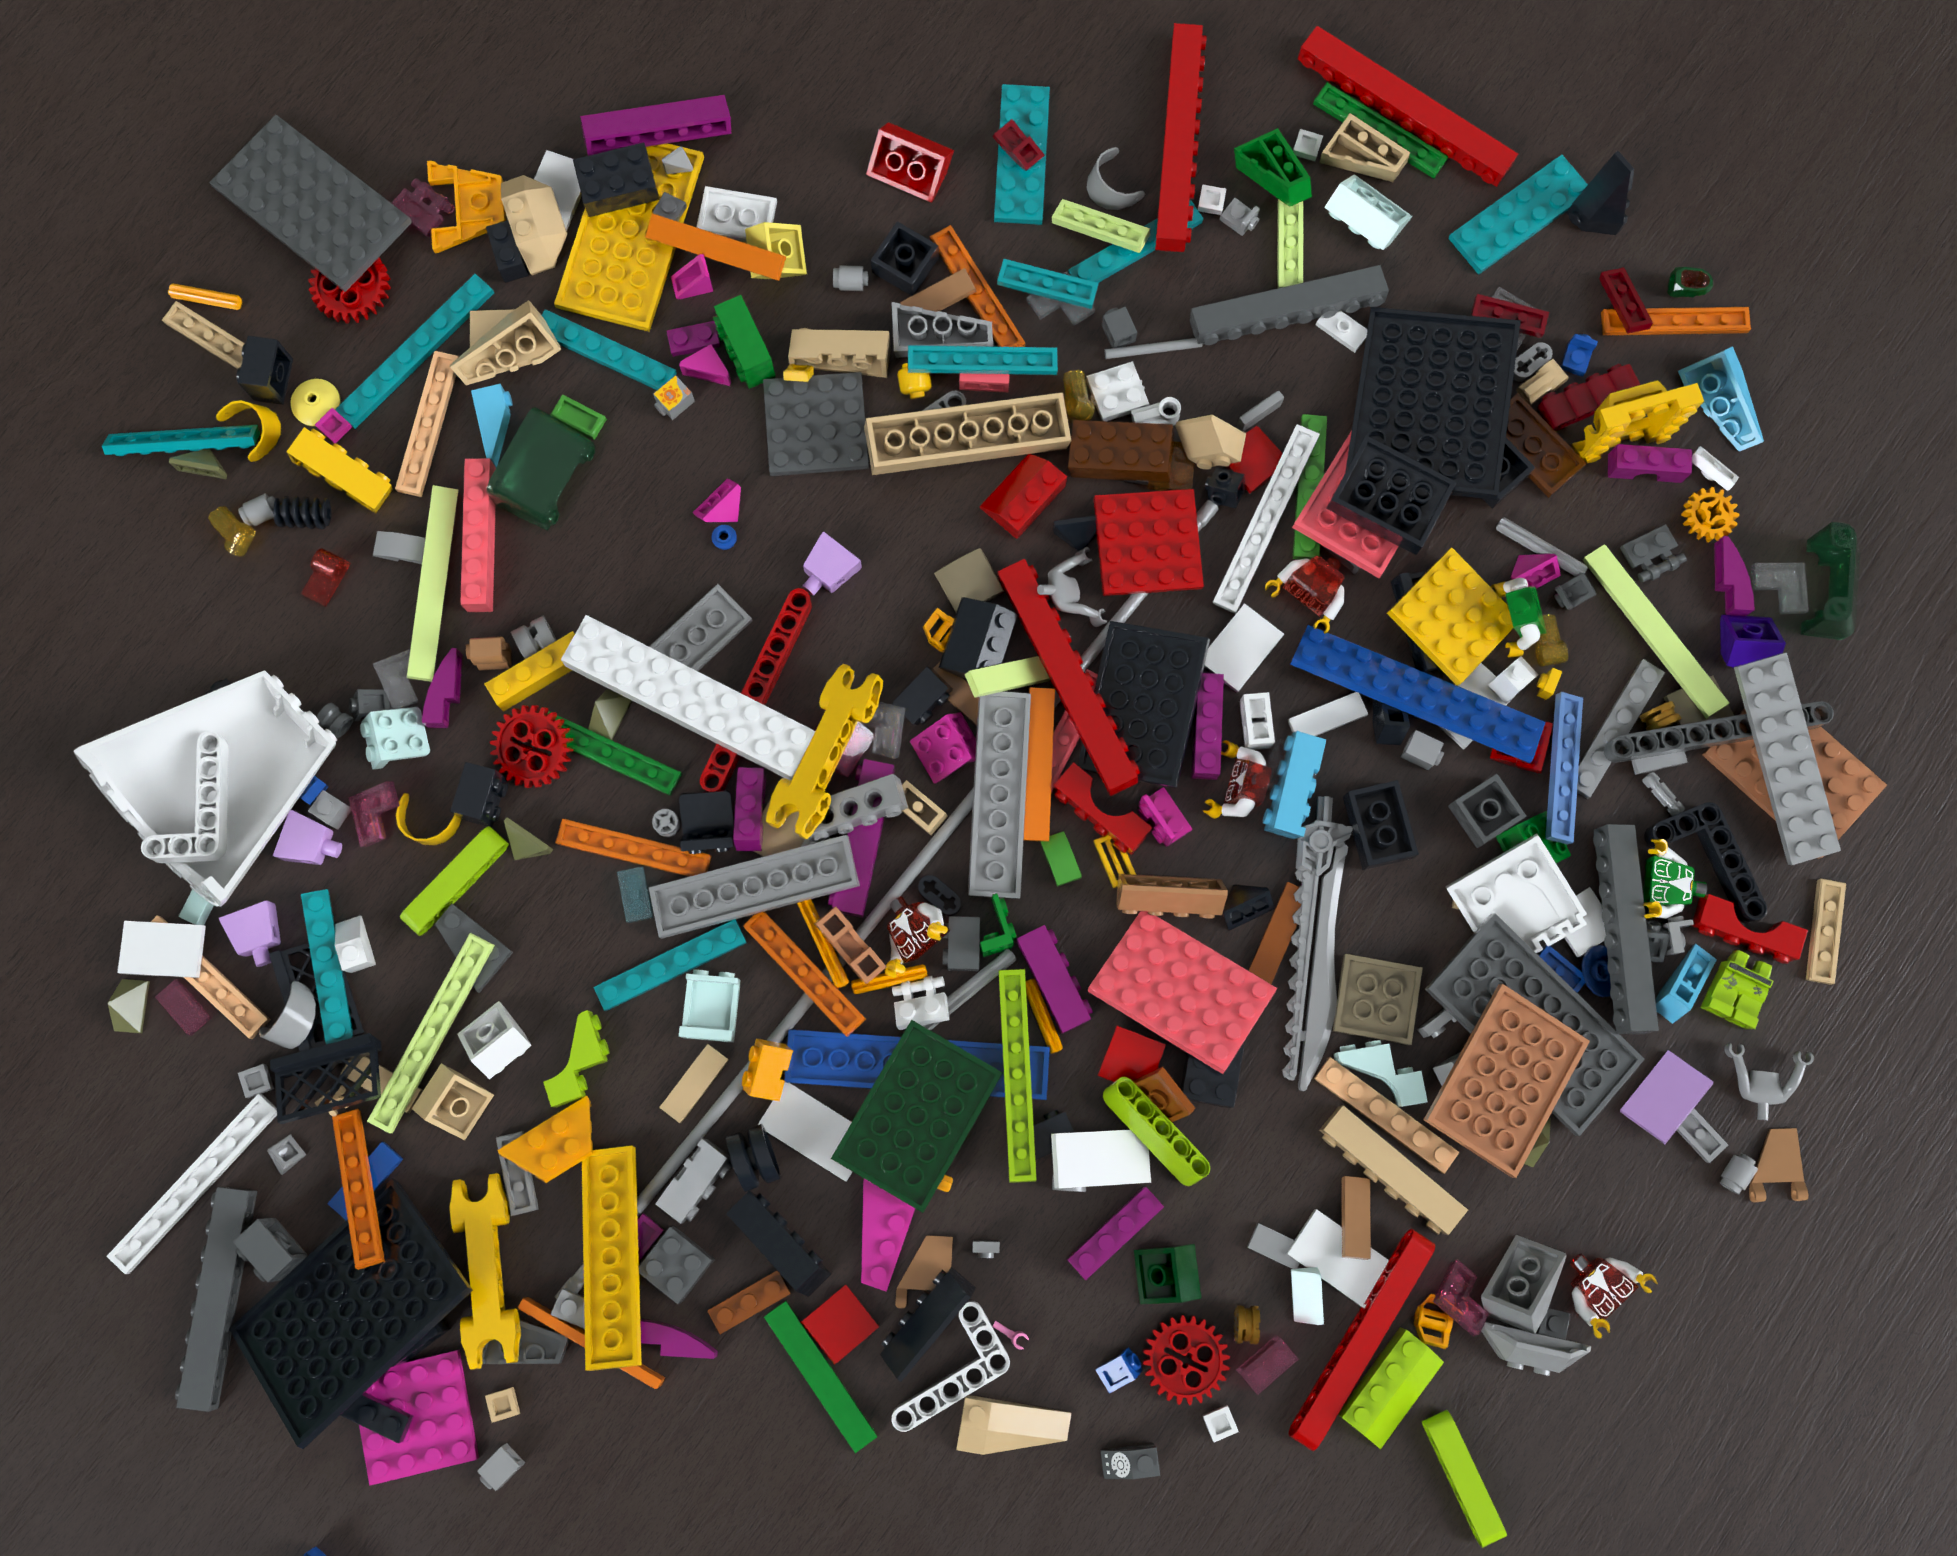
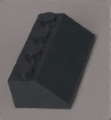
M953 1267L947 1273L943 1269L932 1281L936 1285L932 1291L928 1293L925 1290L915 1302L918 1308L913 1314L908 1311L898 1323L902 1326L896 1334L891 1331L881 1343L885 1348L880 1355L900 1382H902L969 1301L976 1289Z

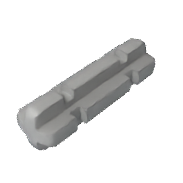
M1651 772L1643 778V783L1647 788L1651 787L1653 789L1651 792L1664 807H1668L1667 811L1672 816L1680 814L1685 810V806L1680 801L1675 800L1677 797L1665 783L1659 782L1660 778L1655 772Z

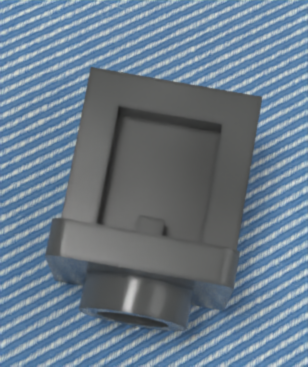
M1582 573L1563 585L1555 587L1557 594L1554 597L1561 608L1566 606L1568 610H1571L1594 597L1597 593L1585 573Z

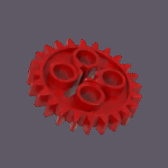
M378 258L346 292L338 286L333 290H329L335 284L315 269L310 271L315 278H310L308 281L313 286L309 288V292L313 295L311 299L317 304L320 312H324L327 318L333 316L336 322H339L343 317L346 324H349L351 318L356 323H359V316L362 315L368 320V312L370 311L376 315V305L384 307L381 298H389L385 290L391 289L387 282L391 279L386 273L388 271L387 268L382 264L381 259ZM371 278L368 283H363L365 279ZM357 297L354 302L348 303L351 298Z
M528 705L521 706V711L518 708H513V716L504 714L506 722H497L501 730L492 731L497 740L490 741V744L496 746V750H493L490 754L498 755V759L493 764L502 765L499 773L508 772L507 781L515 779L516 786L524 783L525 788H531L533 784L535 788L542 787V781L545 785L551 784V777L559 779L560 776L557 771L567 770L563 762H571V759L566 756V752L573 751L572 748L567 747V743L573 741V738L565 737L570 728H561L565 720H555L557 717L556 712L548 714L547 707H542L539 711L538 705H532L531 708ZM523 724H526L528 727L526 736H523L521 733V726ZM547 732L551 736L549 745H546L544 742V735ZM512 737L521 742H531L532 746L551 751L552 755L549 756L540 750L532 751L530 746L513 742ZM514 748H517L519 750L520 755L518 760H515L513 758L512 753ZM538 756L543 761L541 769H538L535 764Z
M1180 1314L1179 1322L1176 1323L1175 1319L1171 1316L1169 1317V1326L1161 1321L1160 1326L1162 1330L1160 1332L1152 1329L1153 1334L1156 1336L1154 1340L1146 1338L1151 1348L1143 1349L1142 1352L1149 1355V1359L1143 1360L1142 1364L1150 1366V1369L1146 1370L1144 1374L1146 1376H1154L1149 1384L1151 1386L1159 1384L1157 1389L1159 1395L1167 1391V1401L1176 1396V1403L1178 1405L1181 1404L1183 1398H1186L1188 1405H1192L1193 1397H1196L1202 1403V1394L1205 1393L1208 1397L1212 1398L1210 1389L1213 1387L1216 1390H1220L1216 1382L1218 1380L1226 1381L1221 1371L1230 1369L1223 1364V1361L1229 1359L1230 1356L1223 1354L1222 1350L1228 1346L1226 1343H1218L1223 1335L1221 1333L1212 1334L1215 1330L1214 1325L1205 1328V1319L1202 1318L1196 1324L1194 1315H1191L1189 1322H1186L1185 1316ZM1177 1334H1184L1186 1337V1344L1182 1348H1175L1172 1341ZM1202 1346H1208L1210 1349V1356L1206 1360H1199L1197 1357V1351ZM1168 1347L1183 1356L1190 1353L1189 1357L1193 1361L1206 1366L1208 1370L1204 1372L1189 1363L1182 1366L1183 1362L1179 1358L1166 1353L1164 1348ZM1165 1359H1173L1175 1362V1368L1170 1373H1164L1161 1370V1364ZM1190 1371H1196L1199 1374V1381L1195 1385H1188L1185 1378Z

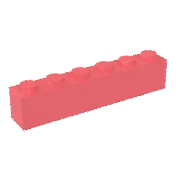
M490 458L465 459L461 605L467 612H493L497 468Z

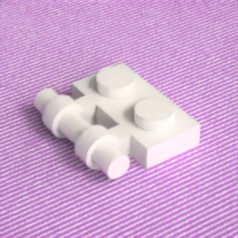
M928 976L924 977V980L906 981L902 982L901 985L892 986L894 997L904 996V1001L894 1002L896 1026L899 1030L906 1029L911 1020L922 1026L950 1020L946 994L944 992L936 994V988L945 986L943 976L936 978ZM926 990L927 996L913 997V993Z

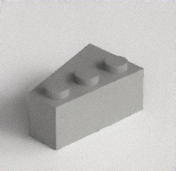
M701 1139L697 1144L699 1146L691 1158H687L682 1170L673 1178L656 1202L658 1207L680 1224L686 1220L692 1221L700 1210L696 1206L702 1198L707 1200L716 1189L713 1184L720 1176L723 1179L732 1168V1165L729 1164L731 1161L730 1156L709 1139Z

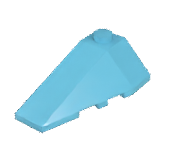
M1733 346L1678 371L1684 386L1698 383L1704 402L1700 405L1704 409L1703 412L1714 420L1720 427V431L1738 451L1764 442L1744 373Z

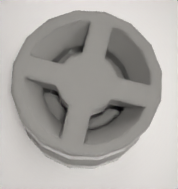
M661 809L654 814L652 825L661 836L671 837L679 831L680 820L673 811Z

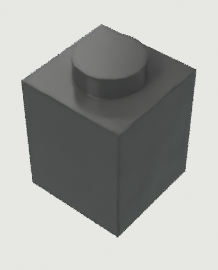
M1126 307L1110 309L1103 315L1102 328L1112 348L1124 347L1136 341L1137 330Z

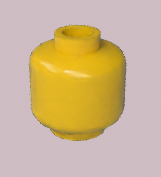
M908 363L902 364V369L897 373L901 393L910 395V399L925 397L924 392L932 387L930 373H908Z

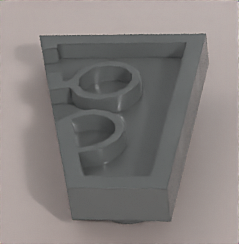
M451 904L435 923L455 957L458 956L470 933L495 945L473 985L478 993L482 991L513 953L454 904Z
M520 1320L521 1338L518 1362L506 1363L503 1347L495 1339L489 1341L482 1352L483 1364H560L570 1339L556 1331Z

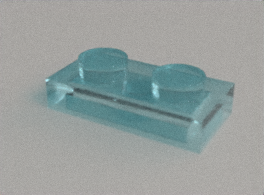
M638 867L617 872L626 922L632 923L653 918L644 868Z

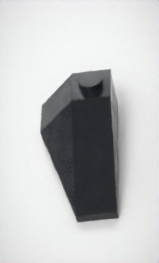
M1619 151L1613 154L1567 211L1570 221L1578 226L1581 231L1617 235L1627 222L1628 216L1625 215V209L1630 204L1627 195L1632 189L1634 168Z

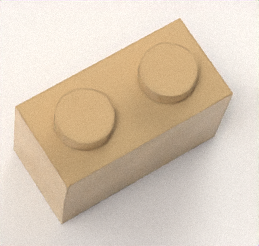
M906 780L902 787L908 809L902 810V812L932 836L948 816Z

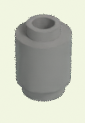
M840 265L839 268L833 269V288H839L840 291H863V286H868V271H864L863 266Z
M265 493L243 503V507L238 508V511L246 526H257L274 518L275 498L273 496L269 497Z
M1742 1153L1740 1156L1733 1155L1721 1174L1722 1180L1720 1184L1739 1195L1742 1190H1746L1758 1169L1754 1166L1756 1161Z

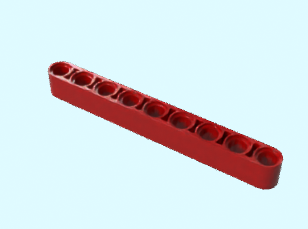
M794 589L789 593L741 694L763 705H766L810 614L812 603L808 592L804 589ZM798 598L806 600L805 605L802 607H796L793 603ZM788 620L796 622L792 629H784L783 624ZM776 643L785 644L784 649L780 652L772 650L773 645ZM765 665L774 666V670L770 674H763L761 670ZM755 687L763 689V693L758 697L750 695L751 690ZM716 744L700 777V785L705 792L725 790L741 756ZM729 755L730 761L728 764L723 766L718 764L720 756ZM710 778H718L719 784L717 787L712 789L707 787V781Z
M1413 1229L1408 1230L1404 1234L1364 1303L1366 1305L1365 1308L1361 1306L1289 1429V1436L1311 1451L1319 1447L1433 1255L1435 1243Z

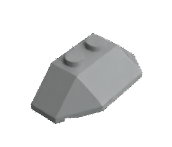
M1478 1320V1327L1497 1356L1508 1361V1367L1523 1370L1524 1365L1534 1367L1533 1372L1550 1376V1371L1560 1373L1591 1351V1346L1536 1333L1534 1335L1524 1330Z

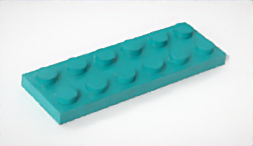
M1002 84L1000 128L1013 119L1027 138L1030 136L1045 156L1025 171L998 145L994 222L1042 225L1050 87Z
M1560 155L1451 233L1448 239L1479 275L1567 212L1588 184L1567 159Z

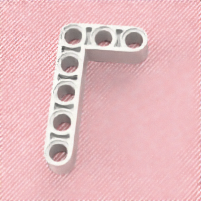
M203 732L197 740L195 833L152 835L145 838L141 844L143 855L157 863L215 861L221 859L226 853L229 747L226 740L216 732ZM217 740V746L213 750H208L209 744ZM217 765L216 772L208 775L209 768ZM216 790L215 798L208 801V794ZM211 816H216L215 823L207 827V820ZM215 841V848L207 852L206 847L208 843ZM188 842L187 851L180 854L181 845ZM161 844V851L153 855L154 847Z
M969 1300L959 1311V1319L980 1356L899 1404L892 1414V1424L897 1430L906 1432L913 1429L1008 1370L1010 1366L1009 1356L979 1303ZM968 1306H973L978 1310V1317L973 1321H968L963 1316V1311ZM982 1330H987L992 1335L991 1341L986 1345L980 1344L976 1339L977 1334ZM996 1354H1000L1005 1358L1004 1366L999 1369L993 1368L990 1365L991 1357ZM972 1368H977L982 1373L981 1379L975 1383L970 1382L966 1376L967 1372ZM949 1382L955 1383L959 1388L958 1393L955 1396H947L943 1391L945 1384ZM929 1396L934 1399L935 1406L932 1410L922 1409L920 1400L923 1397ZM900 1411H908L912 1417L911 1422L908 1424L899 1423L896 1415Z

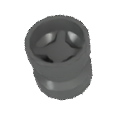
M333 703L325 705L317 715L318 724L323 728L327 727L337 738L343 736L353 723V718L347 713H341L339 707Z

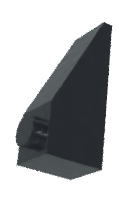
M1373 699V729L1376 744L1401 745L1410 728L1408 713Z

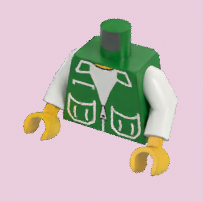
M1516 578L1491 585V588H1495L1496 593L1501 598L1506 597L1513 627L1520 637L1517 642L1506 643L1505 647L1510 648V653L1507 657L1523 656L1524 650L1537 642L1541 634L1547 633L1536 587H1528L1526 579Z
M1651 839L1655 844V849H1649L1648 853L1656 854L1657 856L1646 859L1643 906L1649 909V914H1645L1644 917L1666 919L1682 912L1684 906L1690 905L1692 903V896L1705 897L1707 884L1706 882L1694 881V868L1688 866L1683 858L1671 850L1664 839Z

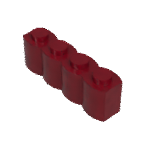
M1616 364L1609 368L1606 374L1600 375L1595 373L1585 380L1586 383L1578 385L1575 382L1563 389L1564 392L1558 394L1551 392L1542 397V402L1537 408L1542 418L1555 431H1559L1594 415L1597 408L1610 393L1641 384L1630 364L1624 366Z

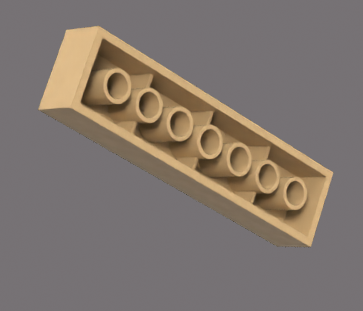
M1063 392L866 418L864 425L872 475L1067 449L1071 442Z

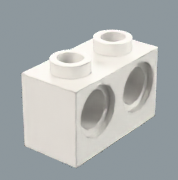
M1269 692L1244 694L1240 700L1245 748L1252 750L1269 749L1275 743Z

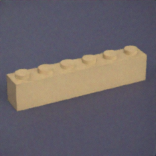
M1338 1106L1319 1131L1324 1134L1322 1139L1333 1148L1336 1145L1344 1151L1343 1157L1353 1165L1359 1163L1365 1169L1363 1173L1375 1183L1379 1180L1386 1186L1384 1191L1395 1200L1398 1198L1403 1200L1407 1204L1405 1209L1417 1218L1419 1215L1428 1221L1426 1226L1435 1234L1439 1235L1441 1232L1442 1234L1449 1235L1468 1211L1467 1208L1345 1106Z

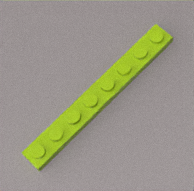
M1025 969L999 970L1009 1183L1036 1182Z

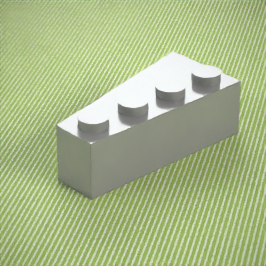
M892 302L893 342L896 358L908 357V345L993 347L991 321L966 316H955L946 312H935Z

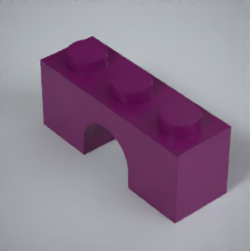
M1617 444L1608 454V478L1633 479L1640 474H1656L1657 481L1682 483L1692 474V449Z
M738 768L733 835L736 851H762V806L765 803L766 791L764 768Z

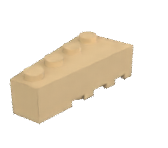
M792 329L788 354L789 364L812 365L816 370L842 373L861 372L862 375L887 378L891 352L889 331Z

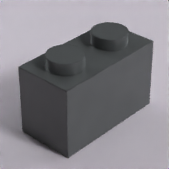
M949 916V923H944L948 931L945 934L943 933V939H948V949H943V964H948V971L979 972L980 917Z

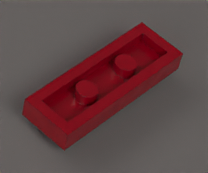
M1625 268L1601 272L1599 280L1627 334L1650 329L1653 321Z
M1477 294L1471 316L1521 320L1519 333L1542 338L1545 333L1549 312Z

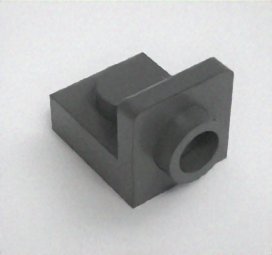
M357 689L354 696L349 699V712L353 713L354 721H360L362 717H366L373 711L390 710L388 690Z
M1647 920L1651 962H1663L1670 934L1662 927L1661 923Z
M1548 1308L1536 1334L1566 1340L1570 1313Z

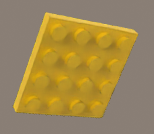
M1452 547L1387 612L1398 626L1456 686L1460 685L1514 628L1508 605Z

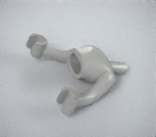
M1085 547L1076 552L1075 556L1048 572V585H1039L1037 592L1039 595H1050L1057 610L1088 616L1091 624L1099 627L1107 623V620H1103L1101 617L1105 610L1103 608L1095 610L1086 605L1076 603L1080 599L1078 583L1074 577H1068L1063 574L1076 565L1084 566L1092 561L1085 554L1090 549Z
M1728 1043L1724 1048L1726 1055L1734 1060L1738 1087L1742 1098L1758 1103V1120H1768L1769 1105L1781 1104L1788 1100L1799 1086L1806 1065L1811 1064L1814 1060L1811 1052L1806 1053L1805 1062L1801 1059V1052H1795L1793 1054V1061L1796 1065L1789 1080L1782 1087L1779 1073L1751 1070L1748 1077L1742 1056L1745 1048L1742 1044L1737 1046L1736 1054L1732 1051L1731 1043Z

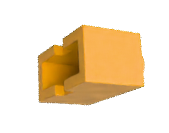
M756 1038L755 1045L751 1046L749 1051L750 1063L748 1071H745L742 1077L743 1090L749 1096L780 1101L785 1082L783 1079H780L783 1070L788 1071L793 1050L783 1043Z

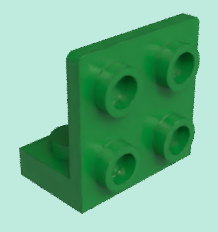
M1547 811L1496 836L1504 852L1531 836L1538 834L1555 863L1571 856L1566 844L1545 839Z
M997 893L992 894V904L1002 935L999 936V933L995 932L984 936V940L980 942L983 958L1003 952L1006 949H1012L1013 941H1016L1012 922L1007 924L1005 918L1008 916L1006 902L1004 898L999 899Z

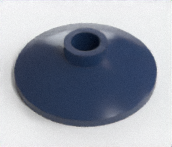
M1604 945L1590 947L1582 961L1584 980L1588 988L1600 997L1611 996L1610 974L1607 969L1608 954L1607 948Z

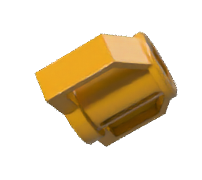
M936 608L924 624L923 629L928 642L935 649L943 653L954 618ZM938 618H940L944 622L934 636L931 637L929 631ZM950 628V631L947 633V635L944 637V639L940 642V640H941V638L943 637V635H944V634L946 633V631Z
M1430 1294L1417 1307L1414 1316V1326L1421 1342L1443 1349L1448 1348L1454 1318V1299ZM1430 1303L1445 1307V1313L1426 1309L1424 1305ZM1422 1327L1440 1331L1442 1334L1441 1338L1424 1334Z

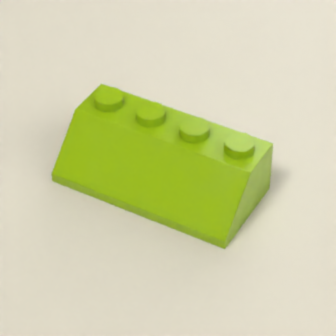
M1400 1327L1348 1397L1338 1415L1381 1449L1444 1361L1408 1330Z

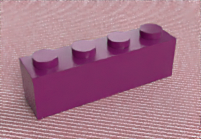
M1202 674L1193 717L1191 778L1217 780L1220 776L1224 674Z
M1043 925L1017 938L1016 942L1061 1034L1090 1021L1091 1017L1089 1014L1093 1013L1087 999H1081L1078 993L1081 987L1075 975L1070 977L1066 969L1070 965L1063 952L1058 953L1054 945L1058 943V940L1053 930H1047L1046 926Z
M1143 1186L1066 1259L1083 1279L1087 1280L1164 1206L1147 1187Z

